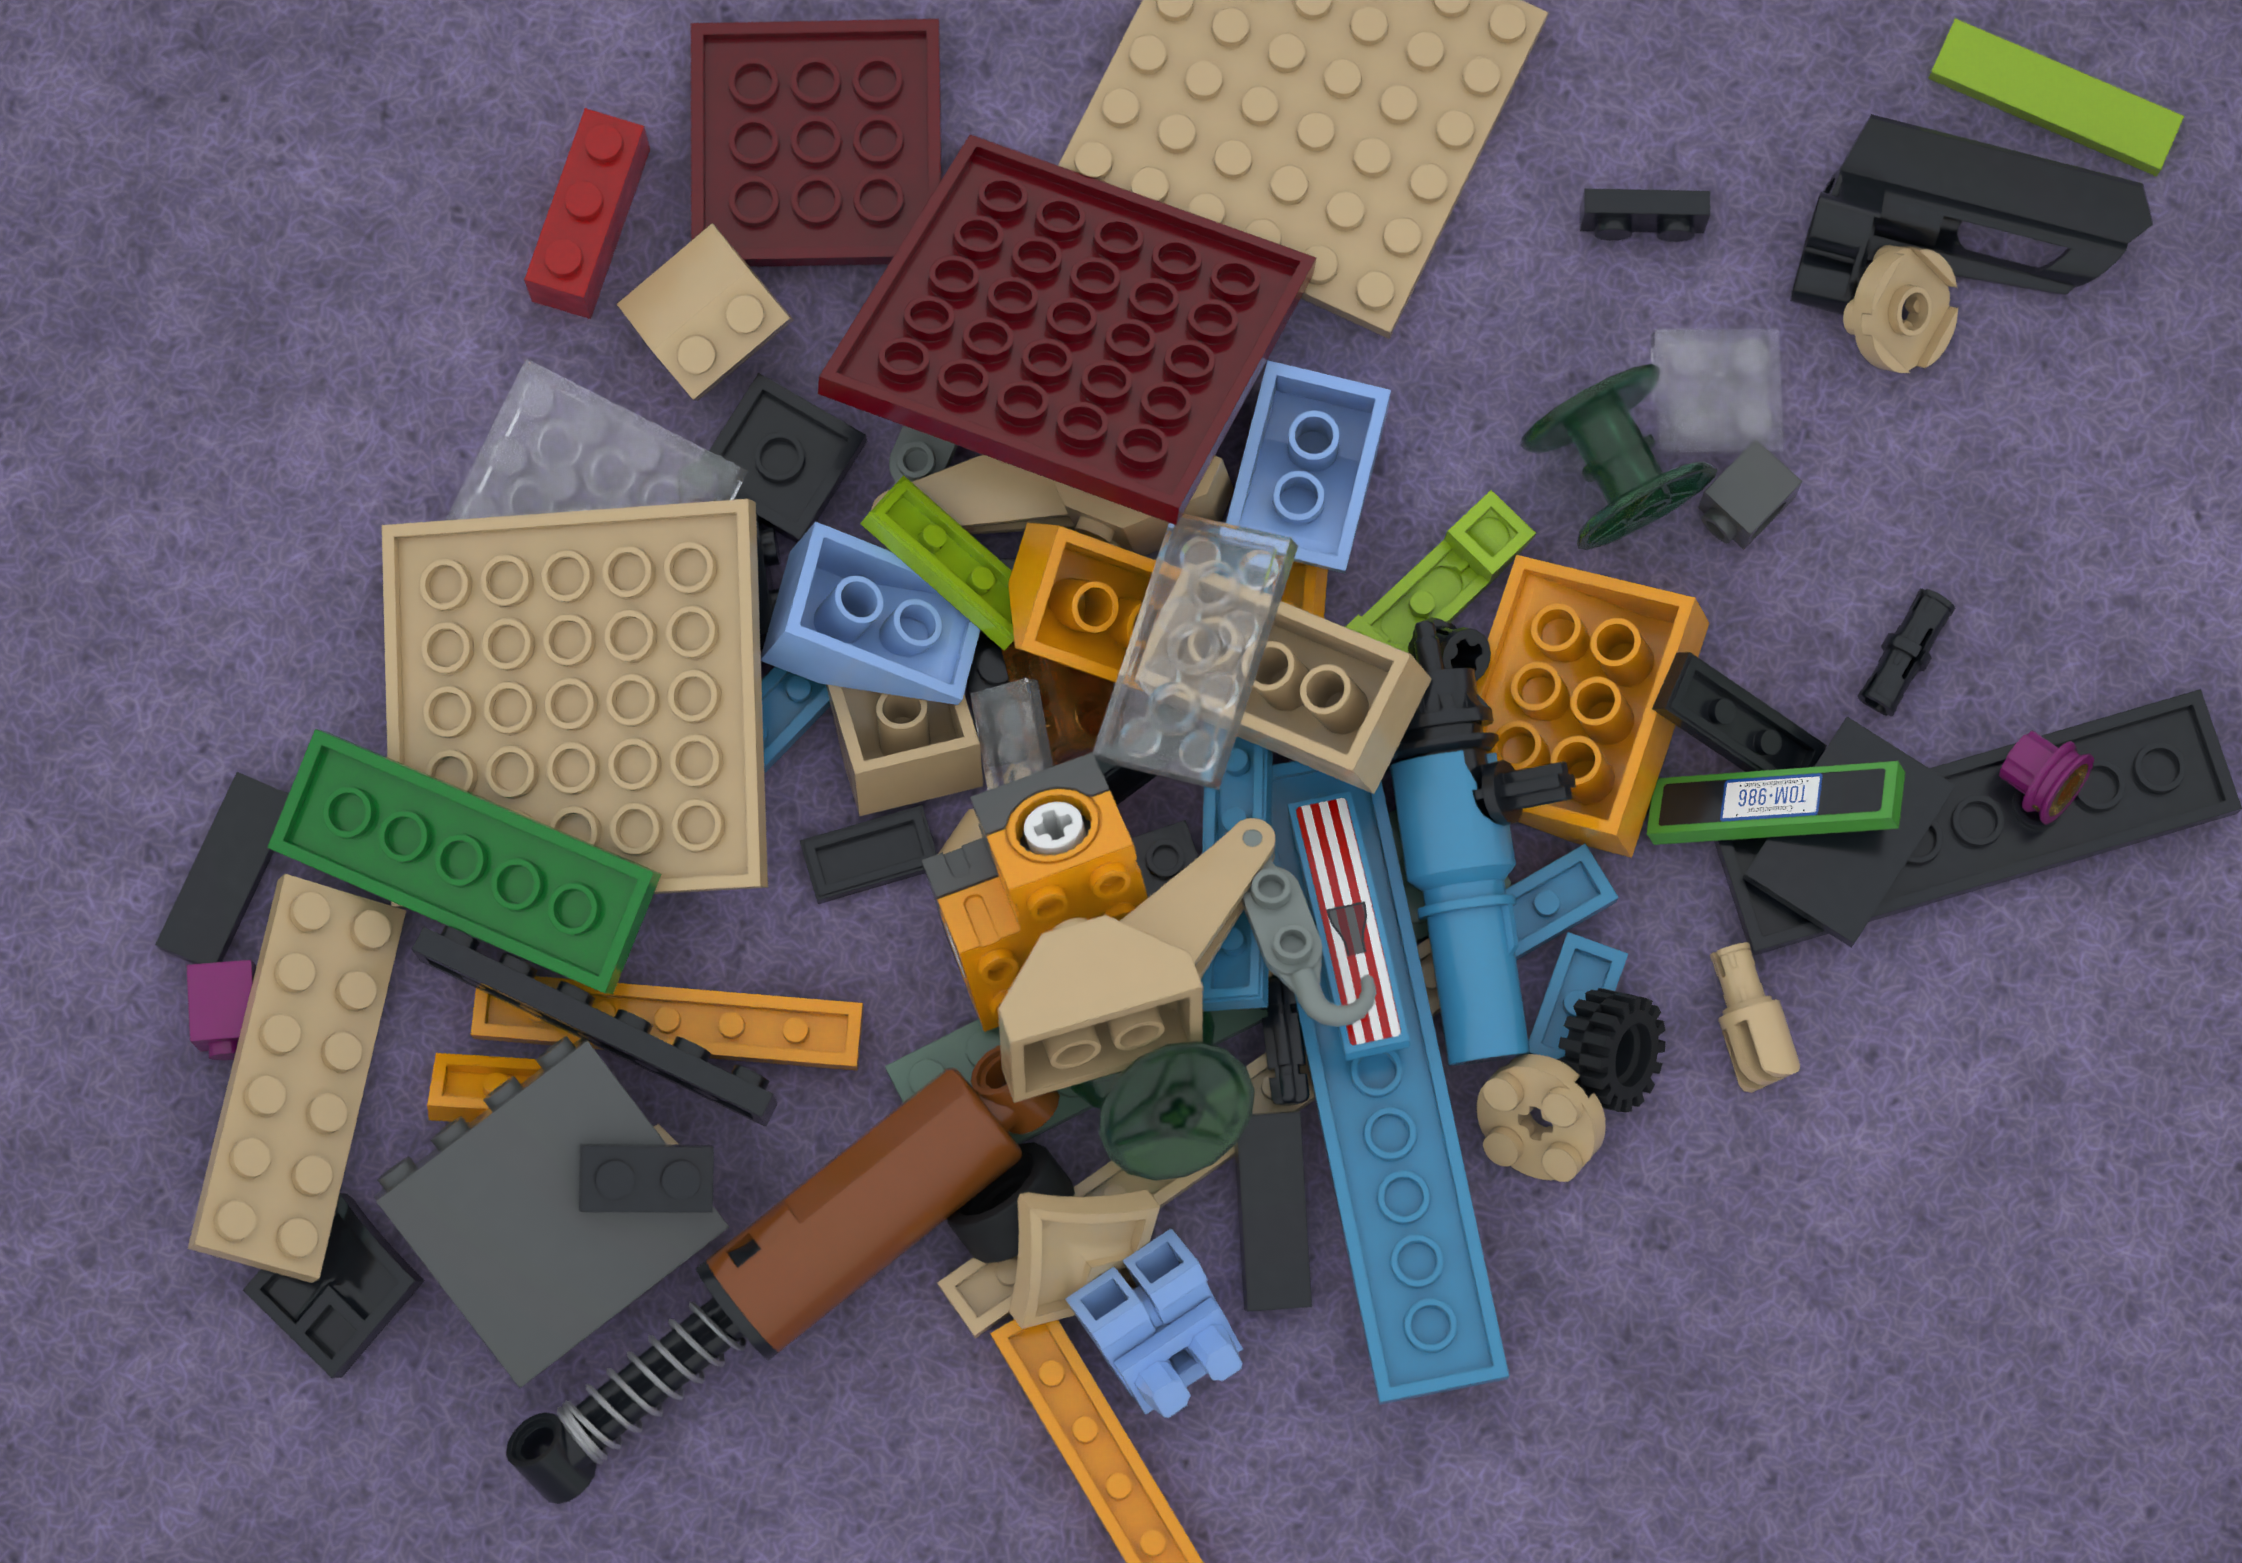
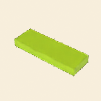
M903 475L860 524L1005 651L1014 641L1008 587L1012 570Z

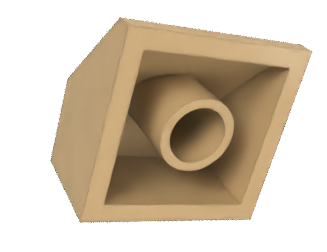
M713 223L617 303L618 307L652 352L689 396L697 401L794 321Z
M826 684L842 758L859 816L983 787L980 742L965 695H963V699L958 705Z

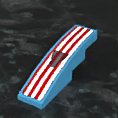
M1351 791L1287 804L1289 821L1302 868L1303 883L1310 912L1322 942L1321 963L1331 1003L1335 1005H1348L1357 1000L1361 993V978L1364 975L1372 976L1375 984L1376 996L1374 1005L1366 1016L1352 1025L1338 1027L1346 1060L1410 1047V1039L1394 967Z

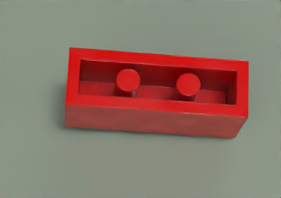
M587 108L584 109L524 278L532 302L591 319L650 152L648 138L643 125Z

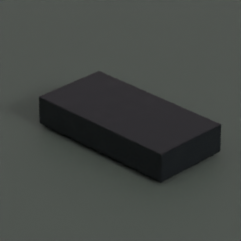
M922 805L800 840L818 904L924 874L925 870L922 860L937 855Z

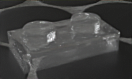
M1023 678L970 694L987 790L1053 767L1038 680Z

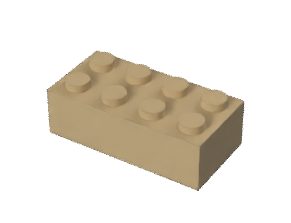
M1189 563L1130 677L1157 703L1167 704L1190 717L1372 794H1375L1432 679L1415 658L1407 652Z

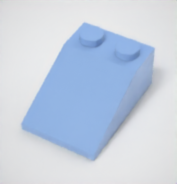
M1267 360L1221 544L1345 574L1389 409L1391 390Z
M815 521L789 553L762 650L761 661L820 684L958 705L963 699L980 629L893 552Z

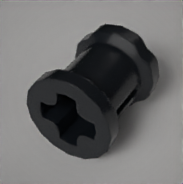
M1434 617L1423 620L1435 623L1436 635L1440 639L1444 669H1474L1476 681L1484 675L1489 666L1491 651L1489 642L1482 633L1472 628L1461 627L1457 629L1454 624ZM1414 629L1408 651L1417 661L1414 645L1416 634Z

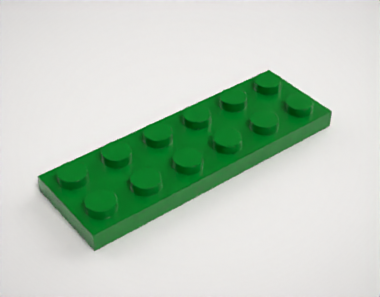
M319 729L314 730L267 847L605 994H613L662 875L652 869Z

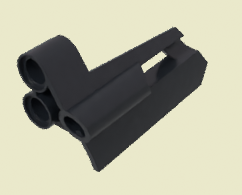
M1871 114L1841 167L1833 174L1824 191L1820 192L1812 220L1809 224L1790 301L1844 315L1847 304L1855 297L1859 281L1866 271L1867 261H1873L1875 253L1884 245L1912 246L1935 251L1949 263L1954 275L1957 277L2067 295L2075 287L2089 283L2112 267L2125 253L2128 243L2153 225L2144 185L2140 182ZM1964 221L2066 247L2067 249L2049 264L2040 268L1966 250L1959 242L1957 236L1958 227Z

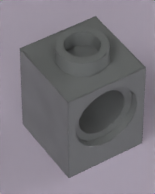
M1755 439L1704 491L1698 506L1705 513L1701 517L1702 522L1720 541L1728 544L1734 540L1742 549H1745L1796 497L1802 481Z

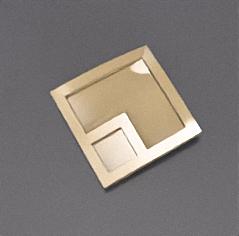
M1148 1189L1124 1194L1091 1197L1053 1196L1029 1192L1019 1194L1017 1201L1019 1222L1018 1261L1009 1312L1021 1329L1075 1316V1313L1065 1299L1113 1266L1132 1290L1136 1288L1137 1285L1122 1260L1150 1242L1160 1205Z

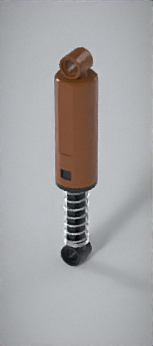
M1000 1045L988 1051L977 1062L972 1071L971 1084L958 1069L954 1067L945 1069L696 1267L699 1277L713 1296L712 1299L701 1307L696 1303L689 1302V1308L693 1314L680 1324L674 1319H669L668 1324L672 1330L659 1341L653 1335H648L651 1347L639 1357L633 1352H627V1357L631 1363L619 1373H616L612 1368H607L606 1373L610 1380L599 1389L595 1390L592 1385L586 1384V1390L590 1396L576 1407L570 1401H566L562 1407H558V1416L553 1413L543 1412L523 1421L508 1440L506 1448L508 1461L550 1503L560 1504L579 1496L589 1486L595 1476L597 1463L602 1464V1459L607 1460L608 1452L605 1448L606 1446L620 1450L622 1446L621 1434L626 1430L641 1433L643 1427L641 1418L648 1413L661 1417L663 1414L662 1402L670 1396L673 1399L682 1400L684 1396L682 1386L689 1380L703 1384L705 1377L703 1369L710 1363L714 1366L724 1367L725 1357L723 1353L730 1347L737 1350H745L746 1342L744 1336L769 1361L1021 1159L1022 1151L1009 1132L1025 1134L1043 1126L1053 1116L1058 1107V1090L1014 1103L1002 1071Z

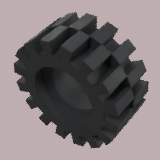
M1598 988V991L1591 989L1585 993L1586 1000L1578 999L1573 1006L1577 1016H1567L1564 1026L1569 1029L1568 1037H1560L1558 1048L1565 1050V1056L1557 1060L1567 1064L1580 1075L1575 1083L1584 1090L1588 1098L1595 1093L1602 1108L1617 1112L1632 1111V1106L1639 1107L1644 1102L1642 1092L1651 1093L1655 1083L1651 1079L1652 1073L1660 1074L1663 1063L1656 1062L1658 1053L1665 1052L1666 1041L1658 1040V1036L1665 1031L1664 1021L1657 1020L1661 1011L1658 1006L1652 1005L1653 1001L1648 998L1604 988Z

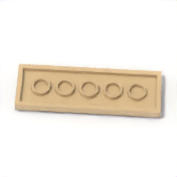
M284 874L278 879L188 1249L310 1283L319 1280L406 910L391 907L384 903L288 874Z

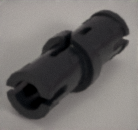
M1920 588L1895 633H1888L1881 645L1884 653L1871 677L1858 694V698L1863 704L1885 716L1894 715L1912 679H1914L1918 671H1925L1932 657L1929 652L1935 643L1934 641L1955 610V606L1948 599L1930 589L1924 590Z

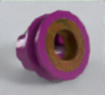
M2032 730L2028 734L2023 735L2008 753L2000 769L1999 777L2025 795L2022 808L2026 812H2039L2040 820L2046 825L2057 819L2078 795L2093 768L2094 757L2091 754H2078L2077 747L2072 741L2066 742L2058 748Z

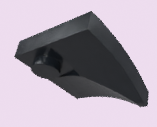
M340 1193L319 1280L310 1283L261 1269L243 1291L331 1378H342L425 1280L379 1233L355 1200L347 1193Z

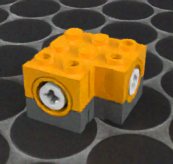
M1093 752L971 796V802L979 821L978 825L982 838L961 845L962 848L946 854L942 852L922 860L947 941L984 1032L999 1027L998 1008L1042 933L1052 931L1060 923L1074 918L1090 920L1107 915L1121 921L1148 899L1141 870L1136 861L1137 855L1134 844Z

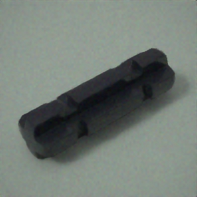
M1279 978L1268 980V1007L1260 1009L1267 1010L1268 1017L1262 1018L1268 1070L1275 1071V1078H1269L1271 1099L1275 1105L1290 1106L1307 1101L1310 1092L1308 1076L1306 1073L1301 1074L1300 1066H1305L1306 1060L1298 1013H1293L1292 1006L1296 1005L1295 996Z

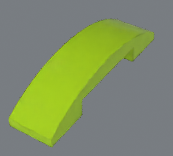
M1490 490L1447 531L1443 541L1362 617L1358 614L1345 627L1409 653L1408 646L1416 623L1432 617L1451 623L1508 567L1516 555H1519L1532 541L1536 532Z

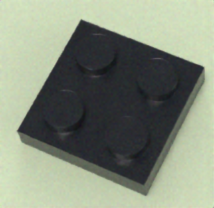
M758 373L692 478L694 484L721 500L750 499L755 501L756 512L764 525L770 528L774 527L776 532L798 543L823 513L867 443L866 434Z

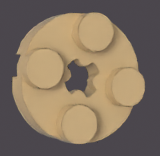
M1884 245L1878 249L1873 261L1864 272L1858 284L1854 299L1847 304L1843 316L1846 331L1851 335H1855L1861 354L1870 364L1882 370L1910 373L1909 370L1916 366L1928 367L1942 355L1953 336L1958 316V308L1949 306L1950 293L1948 286L1957 288L1952 268L1940 254L1929 249ZM1906 301L1905 307L1909 314L1906 320H1902V308Z
M1524 1054L1515 1057L1508 1065L1498 1068L1483 1085L1478 1095L1477 1117L1481 1131L1485 1136L1483 1141L1484 1151L1495 1164L1503 1167L1511 1166L1527 1176L1559 1182L1570 1181L1603 1143L1606 1122L1602 1105L1595 1093L1588 1098L1584 1090L1575 1083L1580 1075L1567 1064L1539 1054ZM1534 1107L1540 1109L1542 1118L1551 1122L1553 1126L1544 1127L1533 1119L1530 1112Z

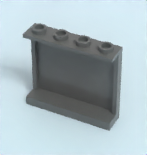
M566 1036L545 1050L536 1058L537 1063L541 1067L540 1070L521 1084L513 1076L495 1088L483 1099L489 1107L485 1112L469 1124L462 1116L449 1123L430 1139L436 1147L435 1150L416 1164L409 1156L399 1161L378 1178V1182L383 1189L374 1195L381 1209L519 1388L523 1387L729 1228L714 1206L713 1213L580 1212V1144L667 1145L589 1041L584 1037L572 1044Z

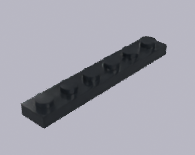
M423 926L412 948L420 962L579 1038L584 1037L593 1045L762 1126H767L777 1106V1101L774 1094L766 1090L770 1081L758 1073L737 1064L734 1065L731 1073L708 1063L711 1053L687 1039L676 1037L673 1045L650 1035L653 1025L635 1014L618 1009L615 1017H612L591 1007L595 997L572 984L560 981L557 989H554L535 980L534 977L537 970L518 958L503 953L499 962L476 952L480 943L455 928L445 926L442 933L439 934Z

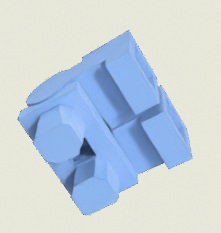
M1172 1228L1122 1260L1137 1285L1135 1289L1132 1290L1113 1266L1065 1299L1088 1335L1094 1341L1107 1364L1130 1396L1134 1397L1145 1415L1154 1409L1166 1418L1171 1417L1187 1406L1191 1395L1186 1387L1205 1374H1208L1213 1381H1224L1242 1369L1243 1364L1238 1353L1243 1348L1231 1329L1226 1316L1216 1302L1206 1282L1208 1279L1200 1263Z

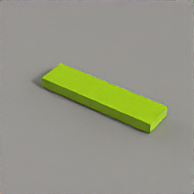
M1956 18L1928 78L2156 177L2162 169L2184 118L2179 113Z

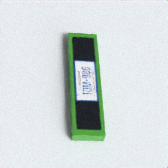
M1899 761L1658 778L1651 799L1647 836L1654 845L1899 829L1905 771Z

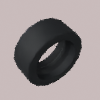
M1035 1142L1018 1144L1022 1151L1021 1159L947 1218L948 1225L975 1259L984 1263L1003 1262L1018 1255L1019 1222L1017 1201L1019 1194L1029 1192L1074 1197L1075 1191L1072 1181L1045 1146Z

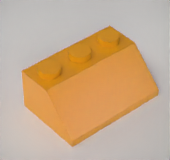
M1027 522L1008 582L1015 648L1145 693L1130 677L1184 570L1060 525Z

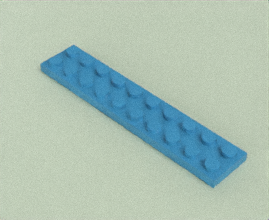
M1297 761L1272 765L1271 827L1275 833V857L1273 863L1277 867L1288 870L1296 877L1309 908L1303 883L1302 868L1289 821L1287 804L1351 791L1410 1039V1047L1346 1060L1338 1027L1320 1024L1310 1018L1302 1009L1294 994L1379 1405L1506 1380L1509 1378V1372L1382 781L1375 794H1372ZM1321 963L1320 986L1325 998L1331 1003Z

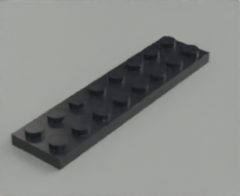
M2201 689L2041 735L2058 748L2064 743L2072 741L2077 747L2078 754H2091L2094 757L2093 768L2078 795L2057 819L2046 825L2040 820L2039 812H2026L2022 808L2025 795L1999 777L2000 769L2008 753L2016 743L1930 768L1955 784L1956 787L1869 922L2238 814L2242 806ZM1768 837L1714 841L1746 941L1750 943L1753 956L1829 934L1743 879L1744 874Z

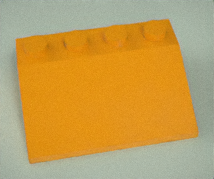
M1516 555L1487 640L1491 651L1489 666L1484 675L1476 681L1478 695L1492 709L1493 724L1483 727V733L1492 732L1498 734L1499 737L1496 745L1486 753H1497L1498 761L1505 760L1509 762L1515 770L1565 761L1567 762L1568 774H1574L1576 786L1571 788L1572 799L1523 809L1519 823L1576 844L1583 845L1586 843L1588 847L1632 858L1676 726L1652 710V707L1676 653L1691 652L1699 657L1709 626V621L1695 597Z

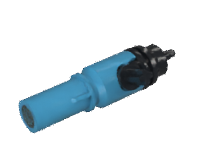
M1432 621L1418 622L1415 625L1416 641L1414 645L1416 658L1420 666L1432 679L1391 760L1395 764H1392L1390 767L1406 878L1408 883L1423 892L1424 906L1417 909L1418 919L1427 920L1448 1066L1514 1058L1530 1054L1515 955V951L1519 946L1513 906L1516 905L1515 895L1506 894L1504 881L1516 866L1510 824L1519 822L1525 808L1572 799L1571 788L1576 787L1574 774H1568L1567 762L1565 761L1515 770L1509 762L1505 760L1498 761L1497 753L1487 754L1486 752L1490 751L1499 741V737L1496 733H1483V727L1493 724L1492 709L1478 695L1474 669H1444L1440 639L1436 635L1435 623Z

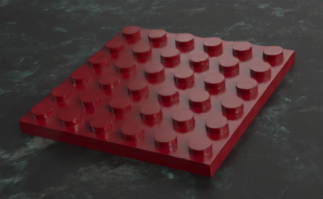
M970 134L821 372L818 394L1177 525L1314 274L1317 257Z

